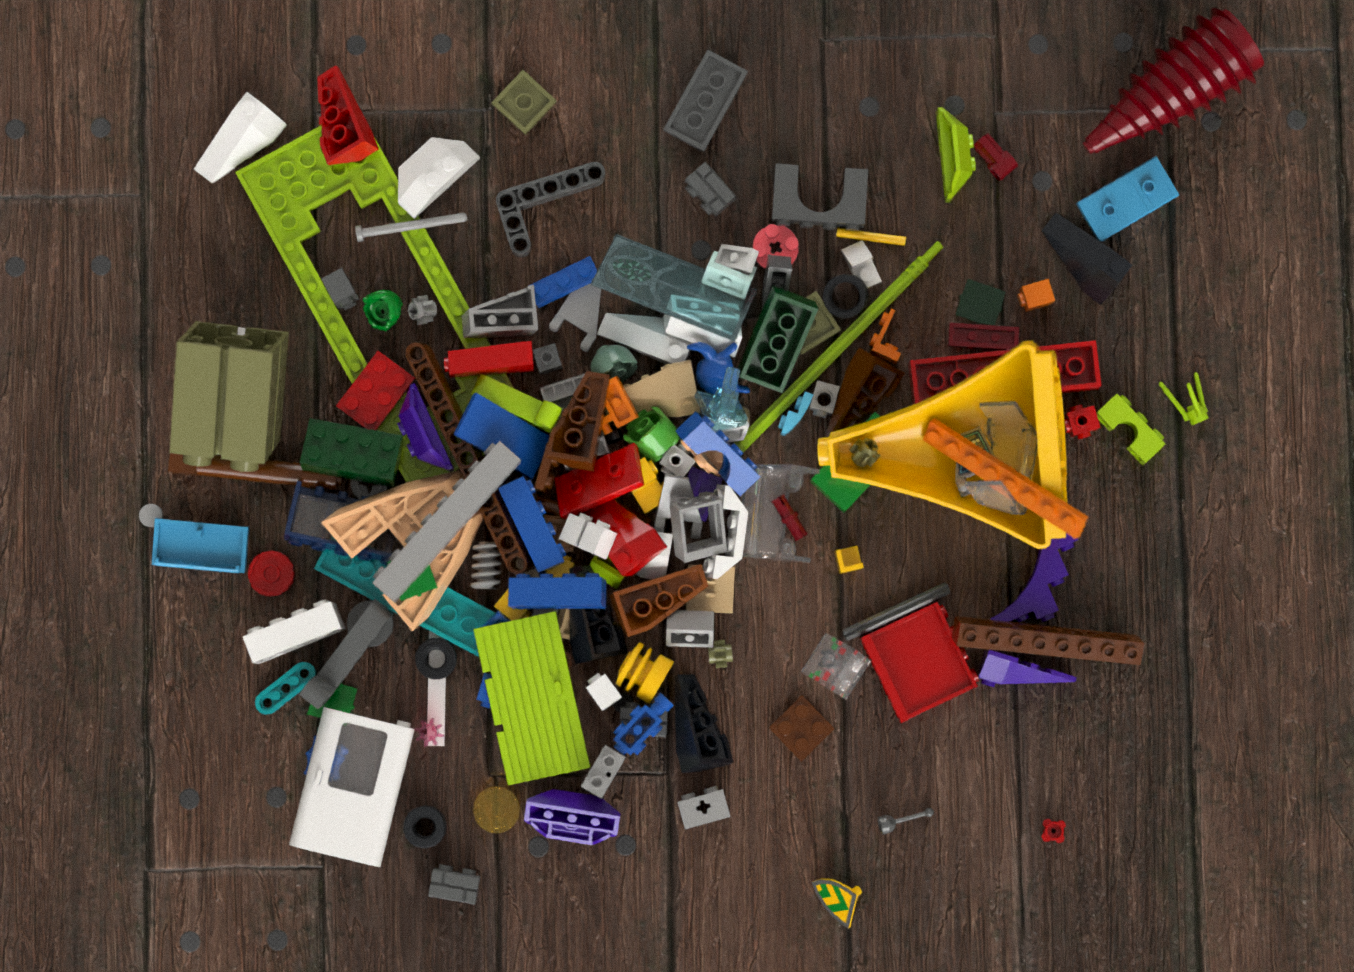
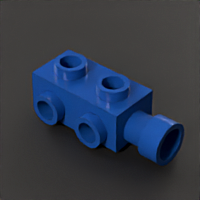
M661 693L654 698L655 702L650 707L644 705L642 708L638 705L629 715L632 718L627 725L622 722L613 732L616 735L613 739L616 742L614 747L623 756L626 753L631 756L633 752L638 755L646 746L644 743L645 739L649 735L654 738L663 728L660 725L662 720L659 717L665 711L668 712L674 705ZM649 717L651 720L650 725L644 726L641 722L642 718ZM628 734H632L635 737L633 743L626 742L625 738Z

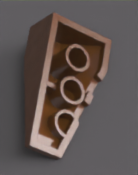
M859 347L847 367L825 437H829L833 431L862 423V420L870 412L873 414L878 409L877 404L884 397L889 398L905 372Z
M590 371L585 373L570 403L564 409L560 420L550 433L546 457L570 468L594 471L610 380L609 374Z

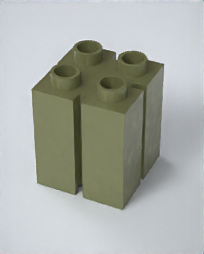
M195 321L177 341L170 453L183 454V463L192 466H208L212 463V458L215 455H221V459L230 460L231 469L243 472L256 471L259 468V463L265 464L281 440L289 332L246 327L245 334L238 335V326Z

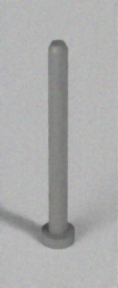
M458 213L362 228L359 225L355 226L357 241L362 242L365 237L465 222L467 214Z

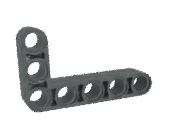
M590 162L502 190L497 194L496 204L511 251L516 257H526L532 249L521 210L601 185L605 181L603 165L598 162ZM597 169L601 172V176L598 179H591L588 175L589 172ZM575 176L579 178V183L575 186H569L566 183L567 179ZM549 183H554L557 185V190L553 193H547L544 190L545 186ZM527 190H532L535 192V197L531 200H525L522 197L523 193ZM505 197H510L513 199V203L509 207H503L500 204L501 200ZM518 219L520 225L516 229H511L507 226L509 220ZM517 241H525L527 247L523 251L516 250L514 246Z
M374 599L319 673L310 679L299 695L317 709L325 705L389 621L393 612Z

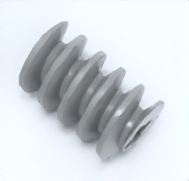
M478 542V545L472 546V549L479 553L472 556V559L478 561V563L471 565V568L478 572L471 574V578L477 580V582L471 583V587L474 589L499 590L494 588V585L499 584L500 580L494 578V576L501 574V571L494 569V567L501 565V562L495 559V557L501 554L495 550L497 547L495 542Z

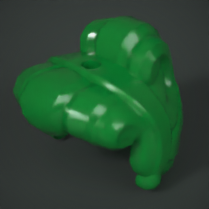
M378 290L362 299L365 303L363 311L371 327L381 331H388L396 324L403 305L401 298L396 293L389 290Z

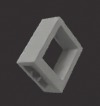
M702 492L697 497H682L677 502L669 503L674 551L677 558L686 563L727 552L721 498L712 492ZM708 506L711 538L686 544L683 512Z
M605 745L581 787L602 798L626 756ZM607 772L611 773V777L607 776Z

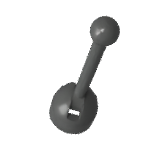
M926 808L923 812L894 819L890 815L878 816L877 821L882 835L888 834L895 829L897 823L923 816L931 817L934 814V810Z

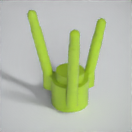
M1197 372L1194 373L1199 402L1196 399L1191 384L1187 383L1186 386L1193 403L1186 407L1188 412L1184 410L1164 383L1159 382V386L1182 414L1185 422L1189 420L1191 425H1194L1209 418L1206 413L1208 410Z

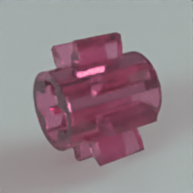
M431 718L429 724L422 719L421 724L423 726L414 729L420 734L416 741L423 739L425 741L424 747L429 745V741H432L436 746L438 745L436 739L444 737L442 733H439V729L443 725H434V718ZM432 726V731L435 732V735L427 739L424 729H429Z

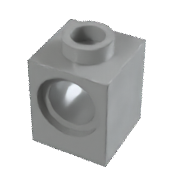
M817 380L809 410L813 411V415L826 418L827 415H832L840 386ZM823 394L827 395L830 398V404L821 406L817 401V397Z

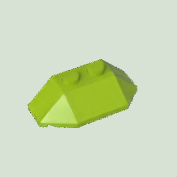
M939 107L936 111L943 189L945 203H949L969 180L972 171L976 170L975 157L970 155V148H973L972 134H968V128L943 107Z

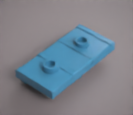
M1154 156L1080 200L1076 205L1096 239L1102 242L1178 197L1179 193L1157 156Z
M155 518L152 565L245 573L249 526Z

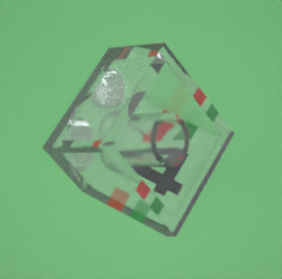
M825 633L801 672L826 689L847 700L871 660L851 646Z

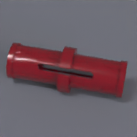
M782 494L776 497L777 499H773L771 502L782 518L780 521L782 524H786L794 540L797 541L803 538L802 536H806L808 533L797 517L799 514L797 511H793L785 495Z

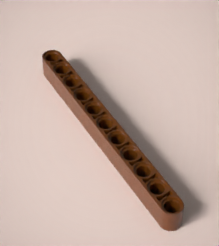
M412 343L406 349V358L464 479H466L470 475L469 468L477 460L481 462L484 457L481 450L463 440L461 443L456 441L453 434L463 413L431 347L425 343ZM420 347L423 355L420 359H417L415 353ZM428 368L433 372L430 380L425 375ZM438 389L443 393V398L440 401L435 396ZM448 410L453 414V419L450 422L445 417ZM468 452L473 455L471 464H468L465 459ZM497 489L492 494L493 504L489 506L485 502L479 510L507 569L513 574L526 573L533 567V561ZM498 515L502 516L504 520L502 527L496 524V517ZM508 536L512 537L514 541L512 548L506 545ZM518 557L522 558V560L524 561V566L522 569H519L516 566V560Z

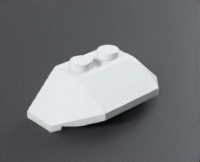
M431 137L398 168V204L415 219L475 164L480 157L464 141Z

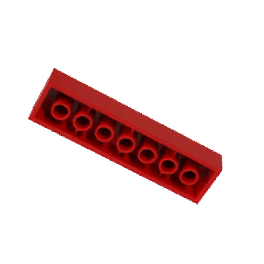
M1096 340L1039 346L1041 351L1054 350L1056 353L1062 394L1098 390L1101 387ZM1010 350L910 360L908 368L913 405L959 384L992 364Z

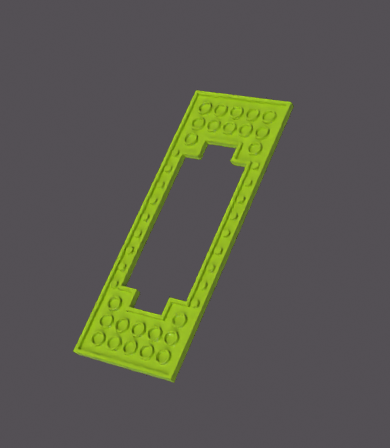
M319 126L235 173L350 382L353 384L368 363L301 242L321 232L310 211L351 189L361 209L382 198L395 223L419 220L420 218L417 216L413 219L398 204V179L378 143L379 150L361 161L328 165L320 146L322 126ZM426 229L401 232L465 349L490 346L486 338H464L461 316L470 308ZM506 374L486 375L514 388ZM479 376L455 377L461 389L453 394L463 414L472 397L470 394ZM407 392L379 427L378 431L402 435L397 423L401 422L399 413ZM428 406L427 410L453 465L454 471L460 470L430 406ZM450 410L445 415L448 422L453 419V414ZM407 434L402 435L404 444L398 469L406 482L449 472L422 462L417 456L412 457L407 447L410 440ZM455 436L456 441L461 443L462 439ZM470 452L466 454L465 458L468 464H471L473 461V455Z

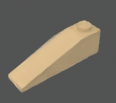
M691 360L667 364L661 367V371L649 376V374L641 377L642 380L636 383L623 385L637 414L644 409L649 412L653 410L651 407L654 406L658 407L667 417L692 415L695 411L700 413ZM605 406V413L607 416L609 415V412Z

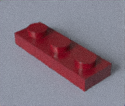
M949 323L948 347L1010 350L1015 348L1019 342V327Z

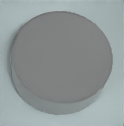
M147 504L139 512L141 523L151 528L154 527L155 518H164L162 509L155 504Z

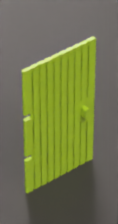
M556 611L473 629L483 673L491 671L492 678L485 679V685L494 726L503 724L504 731L496 732L507 784L513 785L590 768Z

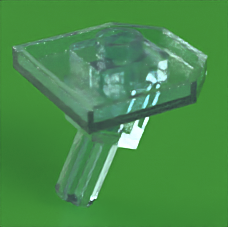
M726 368L722 388H717L715 394L696 391L694 396L703 415H706L716 423L737 428L744 425L748 419L738 400L739 392H735L740 374L738 368Z

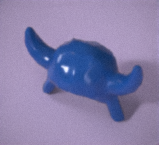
M695 342L687 346L688 350L698 351L704 356L697 364L696 380L702 389L711 396H715V400L712 403L726 404L728 395L732 392L750 393L748 386L738 384L730 354L737 349L736 343H732L719 353L712 346L703 342Z

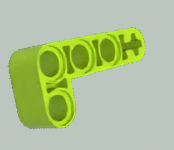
M483 374L479 375L470 394L472 396L473 393H478L523 421L548 433H551L554 426L557 425L563 411L561 407L549 401L543 400L542 402Z

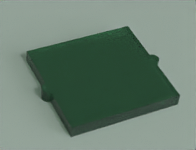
M967 279L963 293L959 296L960 302L955 315L983 325H995L998 314L1002 311L1001 305L1006 292Z

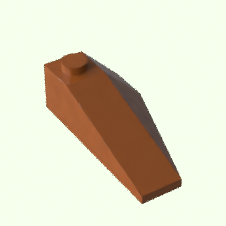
M699 564L613 592L610 595L616 617L626 636L631 637L651 630L707 588L708 583L702 565Z

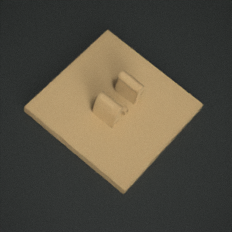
M731 567L718 579L706 577L708 587L686 603V610L733 614L735 567Z

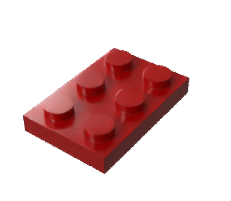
M377 351L336 407L364 428L377 431L416 378L380 351Z

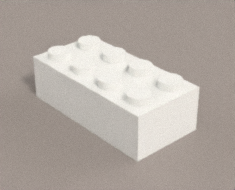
M325 599L314 603V608L308 611L302 608L292 612V617L288 619L279 617L271 620L268 627L257 626L247 630L248 635L243 636V640L252 663H264L346 630L336 603L329 602V600L326 601Z

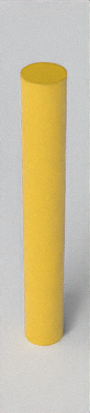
M837 228L836 237L905 246L906 237Z

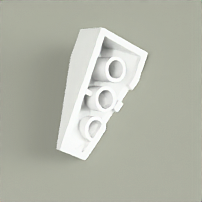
M606 313L597 332V335L664 364L686 361L691 351L687 349V346L693 343L665 333L664 319L660 317Z

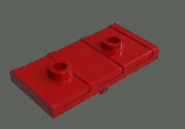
M631 443L622 449L604 455L596 460L594 471L575 469L555 477L560 517L567 520L570 513L578 515L580 512L583 513L644 486L638 446L635 443Z

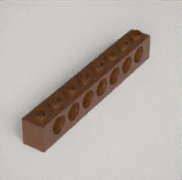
M955 616L952 640L957 646L1133 665H1141L1144 642L1138 635Z

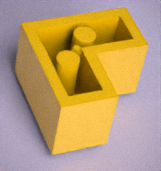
M645 457L640 459L644 486L631 491L646 515L658 508L663 482H658L656 477L658 470L652 460L647 462Z

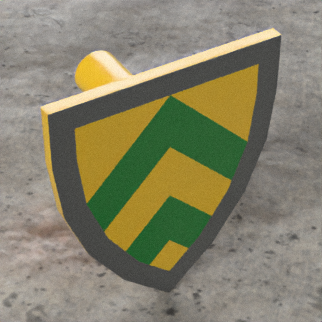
M821 878L812 881L811 883L816 895L826 910L838 922L849 929L857 897L862 893L861 888L855 886L851 889L833 879Z

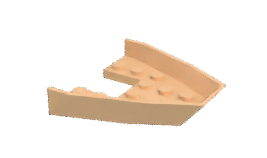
M457 470L406 482L339 508L323 520L321 525L329 531L351 559L387 529L405 547L407 545L405 542L406 538L413 531L417 533L423 527L420 524L429 513L434 515L439 509L436 505L445 495L449 498L454 492L452 488L460 478L465 479L462 473ZM480 510L473 515L430 563V568L438 588L424 592L420 597L416 595L402 601L399 598L396 603L385 594L382 595L408 625L411 632L431 615L468 555L483 520Z

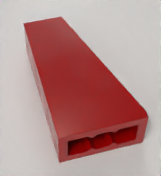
M524 341L448 351V358H444L445 372H449L450 378L479 376L480 374L494 375L533 372L532 342Z

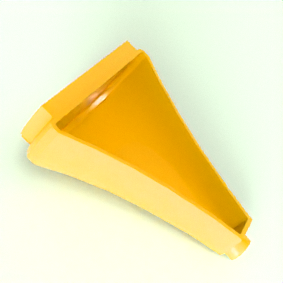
M1023 341L974 375L926 400L873 420L833 431L829 437L818 438L819 465L830 466L831 478L835 477L871 484L929 500L999 528L1037 549L1047 548L1053 538H1066L1064 531L977 475L966 478L970 494L961 497L955 484L956 461L923 441L928 425L933 419H937L959 434L980 426L996 458L1067 503L1065 422L1057 356L1054 350L1041 351L1034 341ZM858 438L862 441L865 438H869L878 445L877 452L880 454V457L872 467L868 465L860 467L851 459L853 453L849 450Z

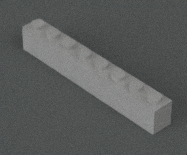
M500 441L496 445L492 443L485 450L484 454L486 457L481 462L477 460L469 468L470 475L465 480L460 478L452 488L454 490L449 498L445 495L436 505L439 509L434 515L429 513L420 523L423 527L417 533L413 531L406 538L405 542L407 545L401 551L397 549L389 557L390 564L386 568L380 567L373 575V578H375L373 584L394 603L521 463V459Z

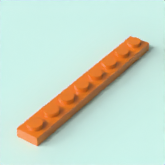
M937 419L930 421L923 441L1076 539L1081 536L1088 516Z

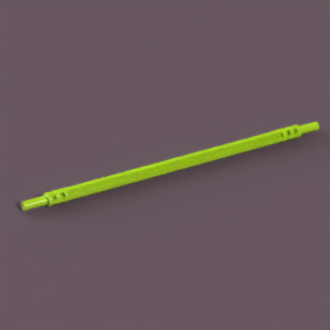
M937 241L922 257L919 256L748 428L744 440L734 442L743 453L929 266L928 263L944 248L941 243Z

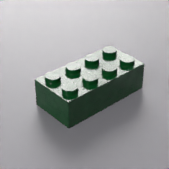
M772 286L738 365L739 377L783 393L818 312L816 302Z
M310 418L300 465L304 471L394 487L404 444L403 437L398 434Z

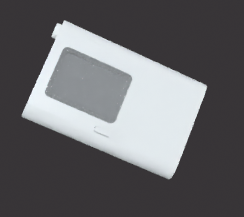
M323 707L289 845L380 867L415 730L410 728L411 723L397 720V724H392Z

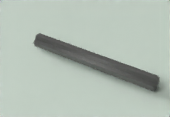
M944 582L843 629L842 633L847 641L854 639L950 594V588Z

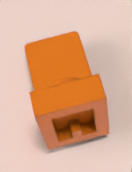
M891 308L889 314L884 312L879 322V325L883 327L879 334L874 333L869 346L873 347L871 353L896 364L901 355L897 351L898 348L889 343H885V345L880 344L895 312Z

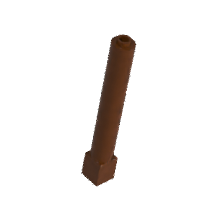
M170 453L168 472L173 474L209 476L296 486L297 481H301L302 487L315 488L316 486H321L329 490H337L338 486H342L343 478L304 471L300 463L267 459L265 464L259 463L258 470L243 472L231 469L230 460L221 459V455H215L212 458V463L208 466L183 463V454Z

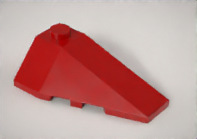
M335 65L317 77L318 102L321 104L319 125L322 126L320 146L327 164L335 165L361 161L379 150L372 130L339 67Z
M615 499L585 511L586 515L593 518L592 523L596 524L597 520L611 525L609 530L617 533L608 556L622 576H633L667 548V545L655 528L640 520L637 515L631 511L629 512Z

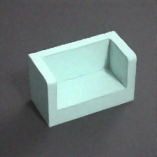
M714 251L701 283L745 300L757 267L754 266L752 273L746 275L716 263L718 252Z

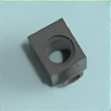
M555 343L533 350L540 375L563 369Z

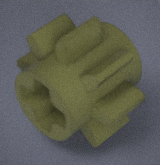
M858 438L849 450L853 453L851 456L852 461L860 467H866V465L872 467L880 457V454L877 452L878 445L869 438H865L863 441Z
M725 640L713 641V648H708L709 664L715 663L716 668L727 667V662H733L731 644L725 645Z

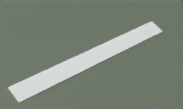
M429 631V639H431V638H441V639H444V638L438 636L437 634H435V633ZM432 650L429 653L428 664L431 667L439 668L444 664L445 656L442 651ZM446 677L440 680L428 678L427 746H444Z

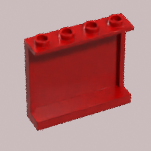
M938 602L860 638L900 723L978 687L976 682L979 681L975 670L973 668L969 669L966 663L969 658L963 647L959 648L952 640L953 626L949 627L946 618L949 617L943 604L939 606Z

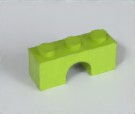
M1116 394L1096 412L1098 420L1109 431H1112L1119 424L1129 425L1134 431V440L1126 449L1143 465L1165 445L1162 441L1164 437L1157 429L1154 428L1152 430L1146 424L1148 420L1140 412L1135 413L1130 407L1132 405L1131 402L1124 395L1119 396Z

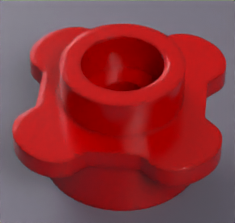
M1045 819L1042 823L1044 826V833L1041 835L1042 840L1045 842L1052 840L1062 843L1065 839L1063 836L1064 828L1066 827L1063 820L1056 822Z

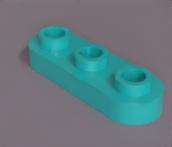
M309 662L297 663L258 694L255 699L256 709L266 715L276 712L300 693L310 679L316 676L315 667ZM303 669H307L309 672L307 678L301 676ZM284 684L290 685L288 693L282 690ZM267 698L272 701L270 707L264 705V701Z

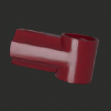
M989 133L981 137L973 145V148L988 164L987 167L991 174L998 181L1004 179L1018 167L1013 156L1009 152L1003 151Z

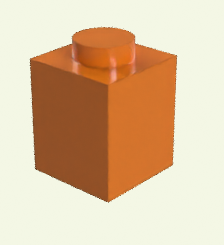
M1049 279L1022 286L1019 290L1020 293L1017 294L1021 307H1025L1026 312L1051 305L1055 302Z

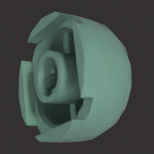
M604 345L597 350L590 366L591 372L609 374L610 379L618 376L623 383L635 373L638 368L636 363L638 362L629 349L624 346Z

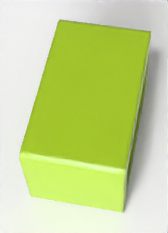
M595 555L589 564L594 573L600 574V577L604 578L606 583L615 589H618L626 577L621 575L609 556H607V559Z

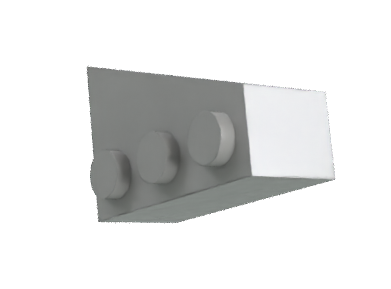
M534 284L468 309L461 316L464 338L532 336L538 330Z

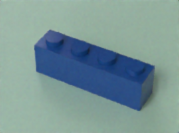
M524 476L499 487L498 490L538 574L563 564V557L566 556V553L561 543L557 545L553 536L556 535V532L551 522L546 523L543 518V514L546 511L541 501L536 502L532 495L536 490L531 480L526 481Z
M572 573L562 574V577H553V574H539V578H530L529 574H516V578H509L508 606L512 609H606V580L597 573H587L585 577H576V574Z

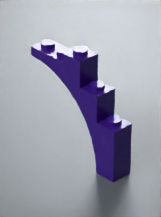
M1066 533V538H1053L1047 548L1039 549L1034 571L1026 587L1013 603L989 620L1009 622L1015 619L1018 623L1030 618L1028 614L1030 612L1034 620L1041 619L1044 622L1054 618L1053 612L1059 609L1047 584L1050 583L1052 587L1065 582L1063 577L1069 575L1057 549L1060 548L1062 552L1075 547L1073 542L1079 539H1075Z

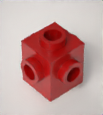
M1077 405L1069 408L1070 412L1064 415L1065 432H1069L1070 437L1077 436L1078 440L1090 437V432L1101 428L1095 406L1083 408V405ZM1078 419L1082 421V425L1078 423Z

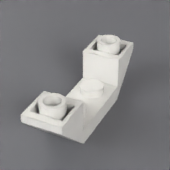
M717 484L713 494L722 499L723 509L731 510V514L727 518V527L729 529L726 538L727 552H725V556L713 555L707 557L704 561L703 570L705 577L718 579L742 559L748 518L747 509L732 488Z

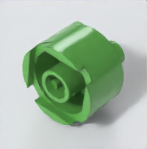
M655 406L651 407L653 410L649 412L645 409L638 413L639 418L627 424L628 432L627 435L624 434L623 436L628 444L635 443L638 446L641 458L645 457L646 460H652L653 463L659 461L663 453L671 446L676 445L680 439L675 431L677 427Z

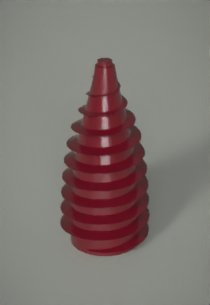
M1212 7L1209 20L1200 15L1196 16V30L1188 26L1182 27V41L1169 37L1168 46L1170 51L1165 52L1159 48L1155 49L1156 63L1152 64L1143 60L1142 69L1144 74L1142 77L1132 73L1129 76L1132 86L1129 91L1119 88L1120 100L1116 105H1109L1110 112L1103 120L1099 121V125L1082 143L1089 154L1093 152L1096 154L1110 146L1123 141L1126 142L1127 139L1140 136L1145 140V132L1154 129L1163 135L1162 125L1172 123L1180 129L1179 117L1187 115L1196 121L1195 109L1203 107L1211 112L1210 101L1217 98L1226 103L1225 91L1230 88L1241 94L1239 82L1246 79L1256 84L1254 72L1264 66V60L1254 40L1240 21L1227 9L1221 11Z

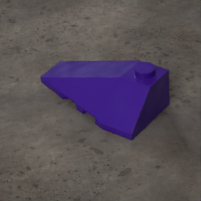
M992 650L984 651L977 674L978 678L982 679L981 684L995 687V684L1076 682L1077 677L1052 669H1043L1034 663L1020 662L1018 658Z

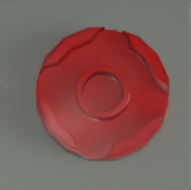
M269 550L253 558L249 564L247 574L249 582L256 592L263 596L275 597L289 590L294 582L295 570L294 565L286 555L278 551Z

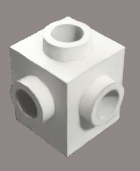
M679 444L678 447L674 445L663 453L662 460L659 462L662 466L660 470L665 474L684 477L695 463V460L689 456L691 452L687 451L683 445ZM673 457L679 459L680 463L678 465H674L671 462Z

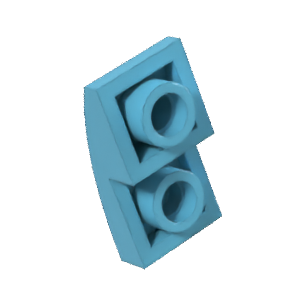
M804 392L803 397L798 396L794 409L798 410V413L788 411L787 416L782 415L778 428L782 429L781 435L786 436L800 422L810 405L813 394Z

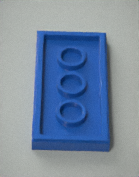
M473 393L453 434L482 452H485L492 443L496 445L500 441L521 459V463L516 467L515 471L529 479H533L542 461L546 444L549 442L550 437L478 393Z

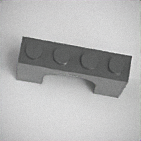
M775 164L772 223L785 227H790V224H799L800 228H813V225H820L826 230L846 227V230L859 231V228H864L868 169L845 168L843 193L840 203L832 210L815 212L805 207L799 199L797 191L799 165Z

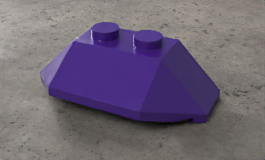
M413 383L409 387L400 410L399 418L401 422L397 423L402 435L407 434L410 440L407 447L412 457L417 456L422 462L452 472L454 471L453 465L417 385Z
M552 789L527 798L524 821L531 824L545 838L594 845L609 837L617 836L621 813L598 796Z

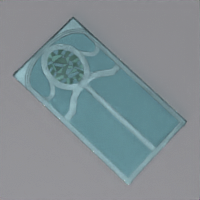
M618 234L613 237V241L601 265L591 280V285L734 342L738 338L737 335L757 294V289L750 287L744 300L703 284L701 282L706 269Z

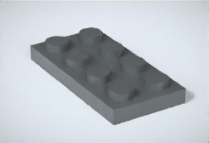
M707 50L663 131L704 153L746 78L748 71Z

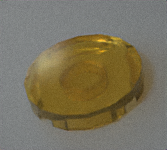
M494 786L485 789L478 795L474 802L473 813L476 822L481 828L491 833H501L512 828L519 819L520 804L513 792L505 787Z

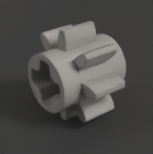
M428 295L417 296L409 304L408 314L412 320L417 319V325L432 322L433 317L436 316L437 306L433 300L428 301Z

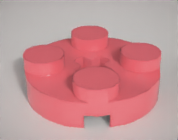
M770 224L761 229L753 241V249L759 251L756 262L766 269L767 256L777 255L791 257V264H793L798 255L799 245L795 234L789 228ZM776 242L780 243L782 251L780 253L777 251L774 254L771 253L772 248L769 245L771 243L776 244Z

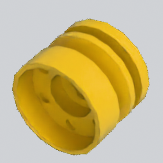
M639 642L628 653L622 663L615 685L620 687L624 680L628 679L629 683L625 690L629 692L635 684L638 685L639 689L636 697L650 704L674 661L662 654L654 662L651 661L650 657L653 649L649 648L645 656H642L640 653L644 644Z

